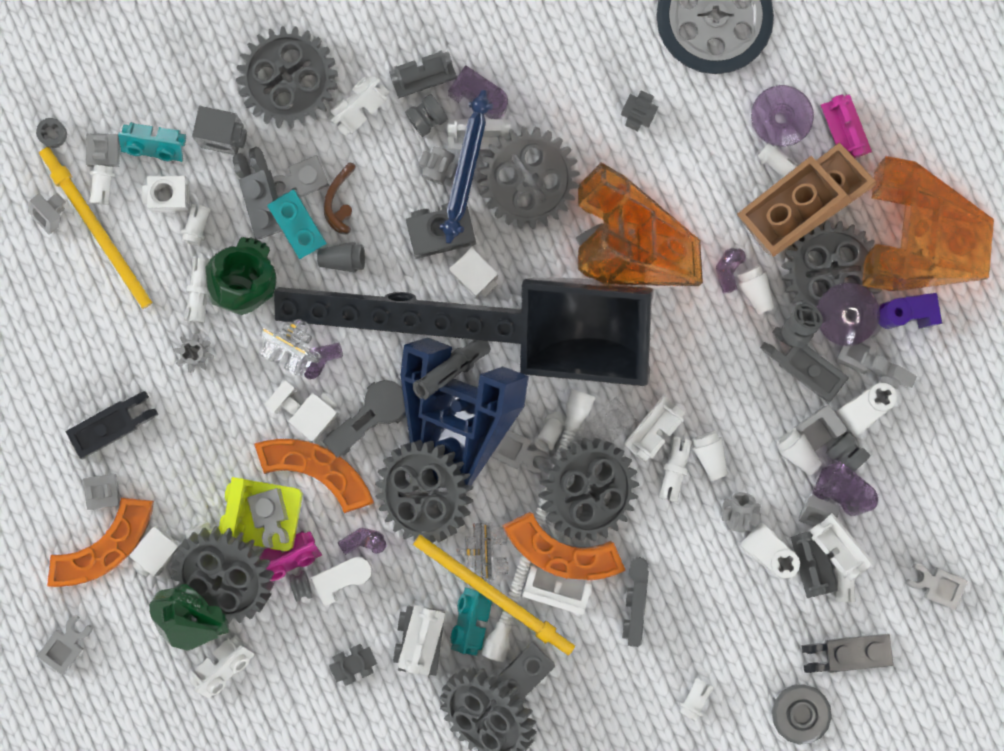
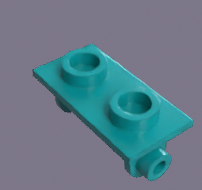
M130 122L129 125L124 124L122 132L118 133L121 152L132 156L143 155L155 157L163 161L174 160L183 162L182 146H185L186 134H181L180 130L159 127L155 137L152 136L153 126Z
M294 189L267 205L299 259L327 244Z
M465 587L464 593L458 600L457 609L459 615L457 624L453 627L450 635L451 650L477 656L478 650H482L486 628L476 626L477 620L488 622L492 601L476 590Z

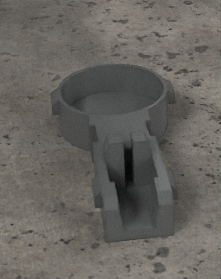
M389 380L373 382L367 387L365 405L359 409V413L353 418L350 417L335 431L333 429L326 435L323 443L333 452L337 459L341 455L344 457L351 451L350 448L364 437L365 432L371 427L374 428L379 423L391 424L396 422L398 424L405 418L403 390L399 384ZM372 410L376 416L372 417L369 411Z

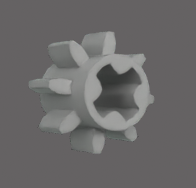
M436 146L433 147L431 153L424 151L418 163L419 167L424 169L421 176L440 185L444 184L446 178L453 180L458 165L453 162L455 155Z
M194 333L192 340H187L181 336L180 339L183 344L180 348L173 349L181 357L176 364L183 366L185 363H188L189 373L194 372L195 366H200L206 370L207 367L204 362L207 358H214V355L206 350L211 342L206 340L200 344L197 333ZM191 346L196 349L200 348V350L197 352V355L199 356L197 360H194L192 358L187 359V357L190 355V351L188 349Z
M736 493L733 495L732 500L724 499L721 520L727 521V526L733 531H748L751 524L754 526L759 524L761 504L756 503L755 498L748 493Z

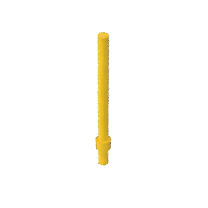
M50 147L42 149L39 155L51 171L50 177L57 187L61 186L140 307L145 309L153 303L72 182L73 176L67 167L60 164Z
M421 534L416 538L413 543L415 547L536 633L535 637L545 644L551 643L567 656L572 653L575 645L557 633L555 626L548 621L542 622Z

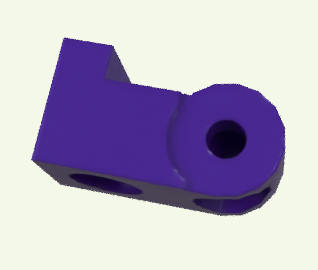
M937 293L896 298L881 303L875 312L877 323L885 329L899 327L910 321H917L918 329L943 324Z

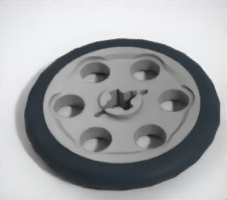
M658 0L656 14L658 32L668 51L686 67L701 73H731L747 66L766 47L773 29L774 12L772 0H750V6L745 9L736 7L733 0H697V5L691 9L684 8L680 4V0ZM712 9H718V14L725 17L720 18L718 23H713V19L706 15L711 14ZM684 24L694 25L697 29V36L693 39L683 38L680 34V27ZM738 24L747 25L751 30L750 37L743 40L738 39L734 34V27ZM719 39L724 44V51L718 55L711 54L707 50L708 41Z

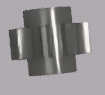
M642 90L638 97L632 94L629 95L620 114L628 118L625 126L639 131L641 125L647 128L650 127L658 110V106L652 104L653 95Z

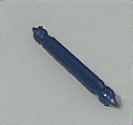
M482 90L478 97L469 102V108H472L473 114L468 119L447 207L448 220L444 224H440V229L445 234L447 244H451L460 232H464V227L461 226L459 221L465 214L486 125L484 114L493 109V104L487 99L486 90Z

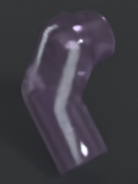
M730 248L726 250L716 265L722 294L738 290L733 273L746 260V254L743 249Z
M337 342L311 349L302 364L303 376L307 379H315L321 374L329 360L342 358L341 344Z
M359 528L337 542L345 555L359 546L371 549L373 553L378 554L383 552L387 546L384 535L379 531L367 528Z

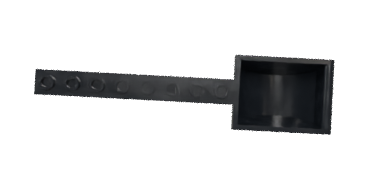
M527 278L522 282L521 309L416 300V295L408 292H393L382 297L278 287L274 291L275 321L521 344L520 373L524 375L646 386L650 379L649 351L651 306L654 289L643 285L581 278Z

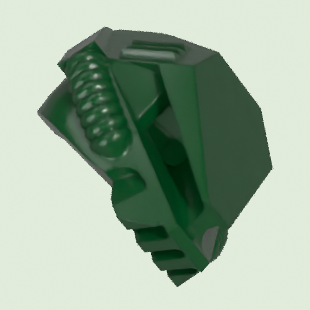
M241 237L236 247L224 248L215 253V256H212L205 267L207 293L213 305L238 315H244L254 311L273 297L277 277L274 266L271 265V261L267 258L270 247L265 242L252 237Z
M186 584L158 591L149 604L150 615L157 631L172 647L190 651L217 639L218 635L230 632L228 620L225 614L222 613V609L218 606H209L201 595Z

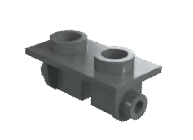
M441 50L438 53L421 58L423 65L417 67L415 60L394 66L395 70L389 71L398 99L457 79L449 51L443 53Z
M810 531L791 537L794 552L800 561L799 571L807 598L838 591L829 555H826L815 540L811 539L813 535Z

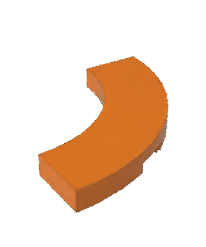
M274 439L254 444L264 474L275 471H295L312 476L322 482L335 495L344 513L374 504L368 487L357 471L341 457L337 459L333 452L327 448L295 439Z
M121 498L117 515L101 539L83 550L70 554L50 556L47 586L63 587L86 583L109 573L119 566L133 552L144 536L150 522L154 501Z
M531 512L502 525L511 543L526 559L553 575L566 579L597 580L615 576L626 571L616 546L612 541L592 547H575L563 544L548 535Z

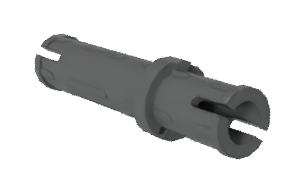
M473 340L464 348L460 347L451 353V357L413 383L415 394L420 399L424 398L426 400L461 372L465 373L471 370L475 362L490 353L489 342Z

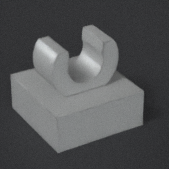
M86 134V165L88 167H94V165L119 167L120 142L118 134Z
M39 193L29 201L28 213L50 235L59 228L61 217L59 214L65 210L63 205L66 202L58 193L53 195L48 201Z
M117 474L83 478L87 510L120 506Z
M816 489L801 510L799 521L816 526L819 523L821 524L831 513L837 518L840 506L835 504L836 497L831 495L828 501L819 499L820 490Z

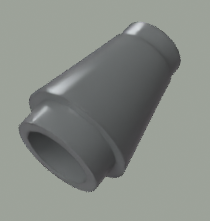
M350 242L318 249V266L356 273L357 270H363L365 266L364 246L362 244L356 245V242Z

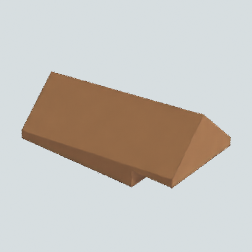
M839 142L818 160L810 156L737 213V216L762 249L774 257L877 185V182Z

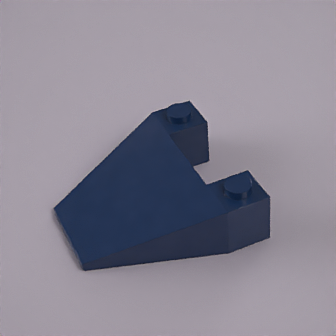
M428 337L405 344L400 376L410 443L422 440L423 444L433 441L434 448L445 445L444 455L455 452L453 462L456 464L463 461L464 464L459 471L461 474H470L464 480L465 485H472L524 408L529 376L502 366L480 374L478 388L457 379H452L426 400L424 398L420 399L413 390V383L451 357L452 346ZM433 470L434 478L438 481V474Z

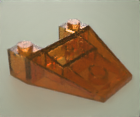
M885 156L874 170V179L877 185L872 188L871 199L905 205L901 248L875 244L865 256L862 286L887 291H900L988 279L994 219L919 163Z
M600 162L579 184L578 206L585 212L603 220V226L601 225L578 248V271L603 285L700 286L703 283L700 239L626 176Z

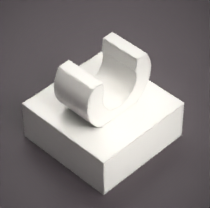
M286 380L283 381L265 403L276 414L282 408H285L290 414L294 415L301 407L292 398L297 389Z

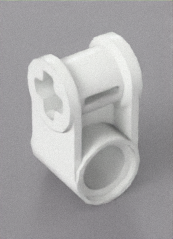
M878 383L869 387L859 396L849 400L837 409L835 413L853 437H856L896 404L897 393L890 384ZM875 391L879 393L886 392L887 396L884 398L886 404L875 403L874 399L877 397Z
M759 522L758 526L739 545L753 560L764 566L777 578H791L797 574L800 568L798 556L762 522ZM789 557L791 561L788 565L791 567V570L780 572L777 569L780 566L777 559Z

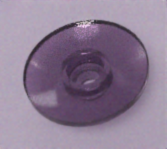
M776 85L764 90L756 98L751 110V122L757 135L766 143L773 146L776 145L777 147H788L802 141L810 132L814 121L813 107L807 96L800 90L788 85ZM777 114L784 115L786 122L783 124L778 123L775 116Z
M841 283L831 287L823 294L817 306L823 317V324L819 328L827 339L838 345L853 346L864 342L874 333L879 323L880 309L875 296L867 288L856 283ZM853 309L856 314L855 318L852 321H847L845 313Z

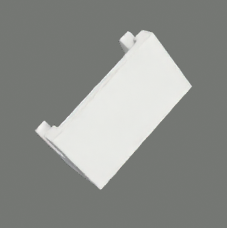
M531 563L522 597L584 615L592 588V580L566 579L546 572Z

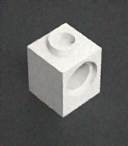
M147 176V185L142 186L143 204H147V208L152 213L190 212L189 180L186 176ZM164 187H171L173 189L172 197L165 202L159 201V191Z
M472 247L449 269L450 274L475 299L480 295L486 298L498 286L495 282L498 278V273Z
M312 392L288 422L308 439L316 443L339 415L334 410L337 404L324 393L318 397Z
M153 526L129 555L135 561L132 566L146 577L149 574L159 576L173 559V555L181 544L159 526Z

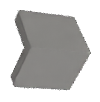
M829 404L823 406L794 427L799 432H804L814 451H817L830 440L839 437L847 431V428Z

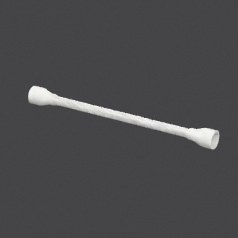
M571 389L566 404L567 418L564 424L566 430H564L565 434L562 435L561 445L558 448L562 447L568 451L571 450L570 442L574 440L575 432L580 429L581 423L590 413L595 399L594 396ZM558 449V453H556L557 457L555 458L560 459L562 456L560 454V450ZM540 499L541 503H539L540 507L537 508L538 511H536L535 519L543 529L544 521H546L547 513L549 512L541 509V506L547 500ZM524 556L520 557V565L517 566L516 576H514L513 584H511L512 588H510L511 592H508L509 596H507L516 603L519 602V594L522 593L521 590H523L524 583L526 582L525 579L527 578L526 575H528L527 571L531 567V562ZM505 610L502 611L503 615L500 616L501 619L497 621L494 630L486 638L481 652L482 656L499 662H505L510 648L509 633L512 627L510 621H512L511 617L513 616Z

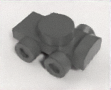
M358 644L350 648L352 655L348 657L345 656L344 652L332 656L334 663L330 664L329 667L336 683L343 681L344 685L347 686L356 681L354 675L359 672L362 678L374 673L372 666L377 665V661L370 646L363 649L362 645Z

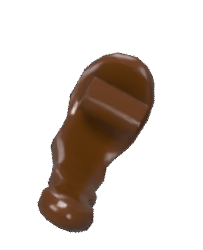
M348 163L336 176L327 191L324 201V216L327 223L334 231L344 235L351 232V227L343 222L350 219L352 208L345 204L340 207L339 211L334 213L332 202L337 190L355 171L356 165L354 163Z

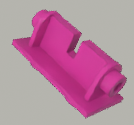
M843 94L832 98V101L820 105L835 145L840 142L854 158L872 152L850 94L846 96Z
M301 531L296 534L294 547L291 551L282 553L281 550L266 548L260 559L270 560L266 570L274 572L270 581H276L297 567H305L312 564L316 558L322 556V553L316 546L311 531L307 533Z

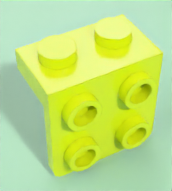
M232 477L231 483L227 485L225 490L227 506L225 515H222L219 522L221 534H224L228 528H231L232 537L236 538L242 532L243 542L247 543L250 540H254V546L265 547L262 542V535L265 529L264 527L255 528L247 497L279 488L282 492L289 519L280 522V524L289 534V543H281L280 536L275 533L272 536L273 547L270 549L291 551L294 547L303 497L302 491L298 488Z

